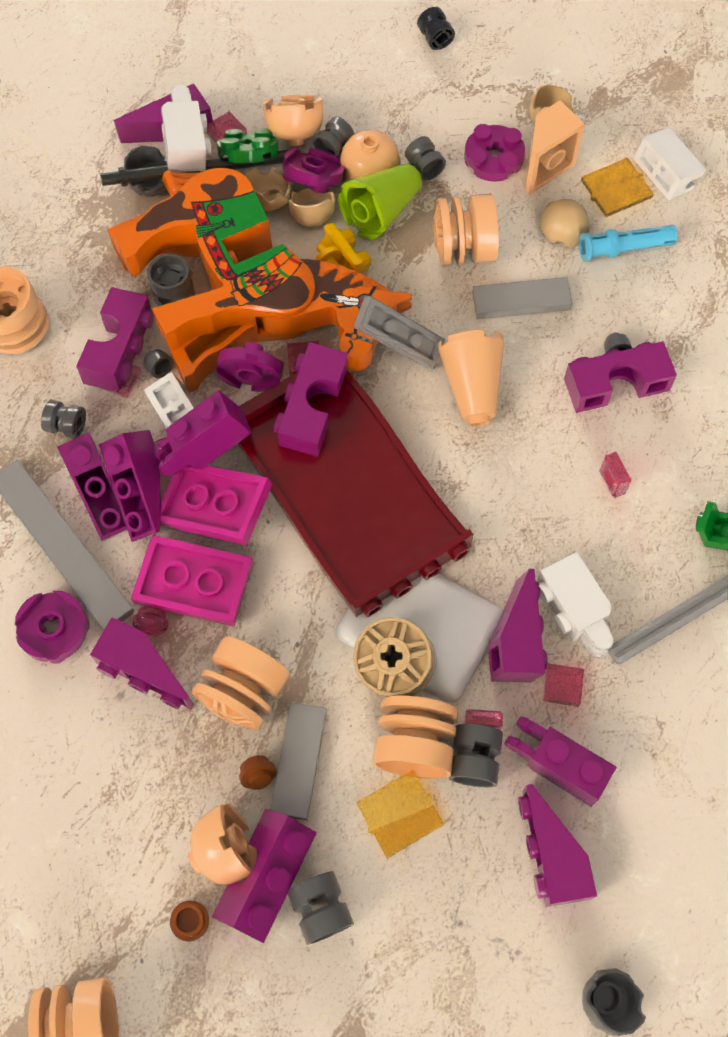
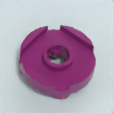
M477 125L465 144L464 160L467 167L469 164L474 170V175L478 178L492 182L506 180L509 174L515 171L516 173L519 172L525 157V144L521 139V132L516 128H508L501 125ZM490 150H498L500 153L497 156H491Z
M300 147L286 151L282 166L284 180L310 186V189L316 193H327L329 187L336 186L342 182L345 166L339 165L340 159L336 155L309 147L308 153H299Z
M246 342L243 347L219 350L216 374L223 382L232 387L240 389L242 383L252 385L251 391L264 392L280 382L284 362L264 352L262 345L255 342Z
M53 590L54 593H38L31 596L19 608L15 616L16 640L30 657L38 661L58 664L73 655L81 647L87 636L90 623L84 608L75 597L64 591ZM56 619H60L58 630L45 634L47 629L44 623L47 620L53 622Z

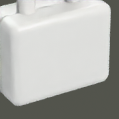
M440 574L428 580L420 576L411 582L413 588L408 593L398 599L393 594L381 601L384 605L383 608L370 617H366L363 613L355 617L351 609L348 608L336 628V636L339 641L353 649L362 631L376 620L395 617L406 619L419 627L434 645L437 659L434 676L424 689L446 702H455L461 698L488 650L490 640L503 613V610L497 605ZM392 648V653L385 655V661L390 662L392 667H395L396 661L402 660L403 655L396 652L395 648Z

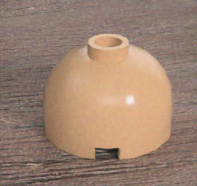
M314 95L281 96V103L273 104V98L263 101L264 118L267 128L276 138L287 140V145L289 146L304 145L305 139L314 136L321 128L323 123V98L319 97L315 101Z
M369 129L352 135L342 149L340 166H345L343 180L347 182L354 178L399 166L400 155L397 145L387 134L378 130Z
M227 803L217 806L197 821L192 829L190 839L191 851L188 854L190 864L197 873L202 872L207 879L221 885H231L245 880L253 870L257 860V849L253 846L249 848L248 841L243 831L250 829L241 814L231 804Z

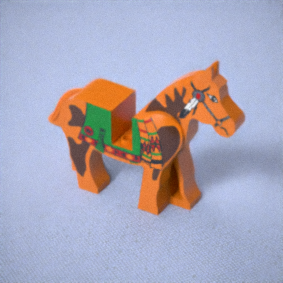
M213 168L200 173H183L167 170L163 173L162 181L170 197L153 205L146 213L107 229L113 247L125 271L129 270L132 277L140 274L148 263L158 255L170 253L179 256L201 257L211 291L152 308L157 326L171 351L176 369L189 393L197 390L203 380L217 369L216 363L220 349L243 347L246 342L258 343L262 341L291 339L302 334L304 331L330 324L337 327L340 339L339 351L348 353L347 370L360 372L371 364L378 342L353 328L364 297L372 296L399 313L412 308V303L409 302L412 300V294L391 292L372 278L338 264L320 260L299 259L283 244L272 248L269 220L252 184L245 175L233 169Z

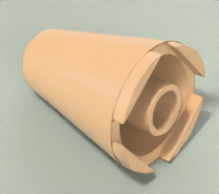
M485 330L464 331L447 336L448 343L443 344L442 341L438 342V352L463 421L470 422L472 427L486 426L490 424V419L496 417L504 351V337L494 331L495 337L486 336Z

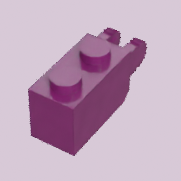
M218 390L166 428L167 437L154 446L153 451L155 458L160 460V464H158L160 473L170 476L188 465L194 469L206 467L249 436L252 431L243 409Z
M521 716L516 725L524 733L540 741V744L535 750L520 739L508 736L505 741L506 747L529 761L527 766L532 771L592 807L599 800L617 767L551 726L547 730L528 718Z

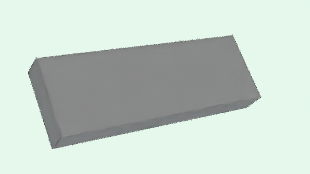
M568 277L473 286L472 289L476 319L571 310L573 305Z
M372 296L364 297L353 328L426 369H435L440 356L438 342L442 341L444 344L446 340Z
M290 702L270 810L288 815L291 818L308 821L327 713L326 708Z

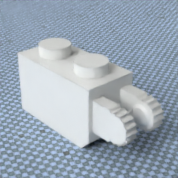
M180 84L173 86L171 91L172 102H166L161 107L163 118L162 134L168 170L176 172L205 171L206 158L211 157L210 138H204V133H207L206 114H200L198 101L191 100L190 90L187 86Z
M575 552L540 571L537 579L540 587V599L545 604L549 603L556 613L554 615L555 622L563 634L568 633L572 641L580 638L586 649L590 650L589 653L592 656L601 658L608 654L614 643L613 634H610V629L605 623L610 615L612 605L578 552Z

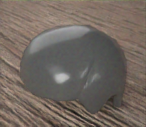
M142 145L134 148L124 158L126 170L167 165V161L160 150L152 146ZM162 179L128 183L136 193L145 197H154L167 189Z
M617 968L597 970L586 982L582 995L583 1009L595 1028L609 1035L633 1034L646 1019L641 1010L644 994L634 984L629 974Z

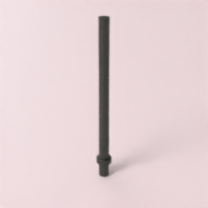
M288 150L279 151L278 155L271 158V152L264 154V161L255 163L229 162L228 157L206 160V170L213 168L240 169L283 163L284 155ZM167 165L130 170L120 167L118 171L100 173L102 186L121 184V187H125L131 182L162 179L163 173L168 170ZM191 171L183 173H200L202 171Z

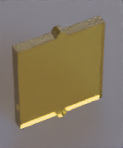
M629 158L581 177L582 183L591 195L590 200L596 202L605 217L649 200L654 195L643 180L644 175L636 170Z
M413 770L356 802L369 826L368 833L375 836L387 859L444 825L431 802V793L425 792Z

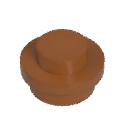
M257 755L248 758L241 764L239 780L245 788L260 790L271 783L277 771L275 765L266 756Z
M189 900L180 903L174 908L170 917V928L178 939L192 942L200 939L206 933L209 927V914L202 904Z

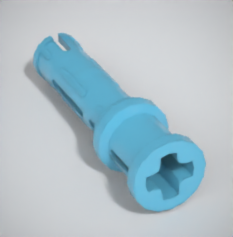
M673 224L628 232H617L614 229H608L602 234L589 235L588 233H581L579 237V251L584 262L590 261L593 257L600 256L615 258L620 252L675 245L678 234Z

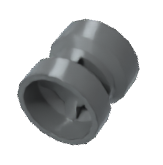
M334 116L325 125V130L319 131L314 137L313 145L315 148L328 151L338 157L342 153V147L354 135V131L344 119Z
M419 137L406 148L405 157L411 165L416 166L422 180H431L444 170L446 160L440 152L435 151V145L429 137Z
M52 399L46 403L41 416V428L43 431L54 434L58 431L63 432L65 437L74 439L80 437L86 422V410L84 407L77 405L67 407L64 406L63 402Z

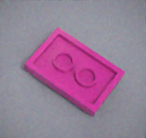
M188 465L181 471L173 474L160 503V526L248 545L272 483L267 477L208 465L204 468L194 469Z
M152 535L131 600L134 604L235 627L254 561L249 556Z

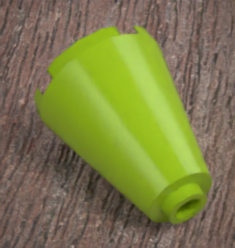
M402 164L348 180L341 186L343 187L342 192L338 194L340 212L348 226L354 224L360 230L356 233L357 235L368 240L377 239L385 233L421 190V174L412 165Z

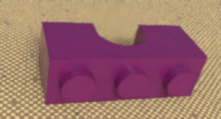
M111 287L100 315L106 331L117 335L105 342L88 339L76 367L83 384L120 393L124 382L129 381L132 375L133 360L136 354L139 355L142 351L143 337L146 329H150L153 325L154 314L148 295Z
M664 341L653 344L645 342L632 349L623 351L615 349L606 352L602 356L577 358L568 363L564 381L575 412L579 413L607 406L613 392L610 383L612 380L622 379L628 381L634 386L638 398L670 391L677 373Z
M309 342L305 354L300 352L295 366V372L298 373L295 383H289L284 401L288 403L285 413L279 412L274 425V432L278 433L279 446L318 457L328 428V413L315 410L308 402L318 394L339 396L348 369V353Z
M265 809L248 842L249 845L257 849L255 866L245 880L226 886L212 917L264 943L317 832L288 815Z

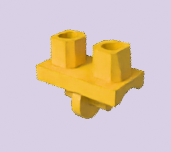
M334 223L325 224V236L316 247L319 254L315 260L338 264L359 273L368 271L371 257L366 251L354 252L353 248L356 240L352 231L349 228L338 230Z

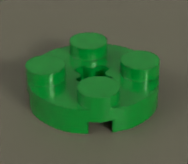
M268 128L256 129L254 133L243 134L240 129L224 131L225 138L217 142L218 157L223 159L224 155H228L229 162L233 163L264 161V154L271 152V158L279 153L278 139L273 136Z

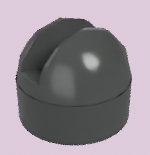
M613 332L604 341L605 353L615 349L620 351L632 349L630 340L625 334Z
M156 349L146 353L144 366L152 376L161 378L171 370L173 359L166 352Z

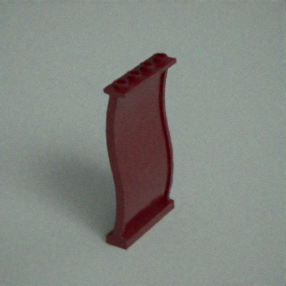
M348 370L338 397L329 394H318L308 402L315 410L328 413V428L318 457L279 446L278 433L274 432V425L279 412L285 413L288 404L284 401L289 383H295L298 373H295L239 406L243 409L252 433L237 445L258 474L262 477H267L271 481V493L307 549L355 617L362 613L366 617H370L383 608L384 605L381 601L393 594L398 599L408 593L413 588L412 581L420 576L428 580L437 575L442 569L441 566L451 559L456 562L465 557L471 550L470 547L472 546L474 534L470 529L466 530L437 495L388 421Z

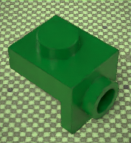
M708 501L704 512H700L697 517L696 531L699 533L705 547L728 551V513L719 512L716 502Z

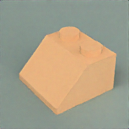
M561 100L550 107H544L535 117L525 191L529 195L576 165L585 124Z

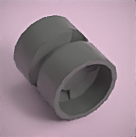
M163 254L153 259L149 264L147 270L148 280L158 306L195 296L189 266L184 258L176 254Z
M479 724L456 725V737H454L453 748L458 753L453 756L452 772L449 780L473 787H496L500 764L494 759L501 754L503 732L494 727ZM472 751H477L479 754H474Z
M334 871L317 875L289 889L288 897L295 913L302 914L303 917L299 926L307 945L324 940L354 925L347 904L338 900L342 891ZM325 897L328 905L312 912L310 904Z

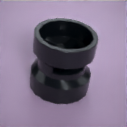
M430 7L419 16L417 26L421 33L426 36L425 39L431 49L441 50L453 41L455 31L450 22L446 21V16L441 8Z

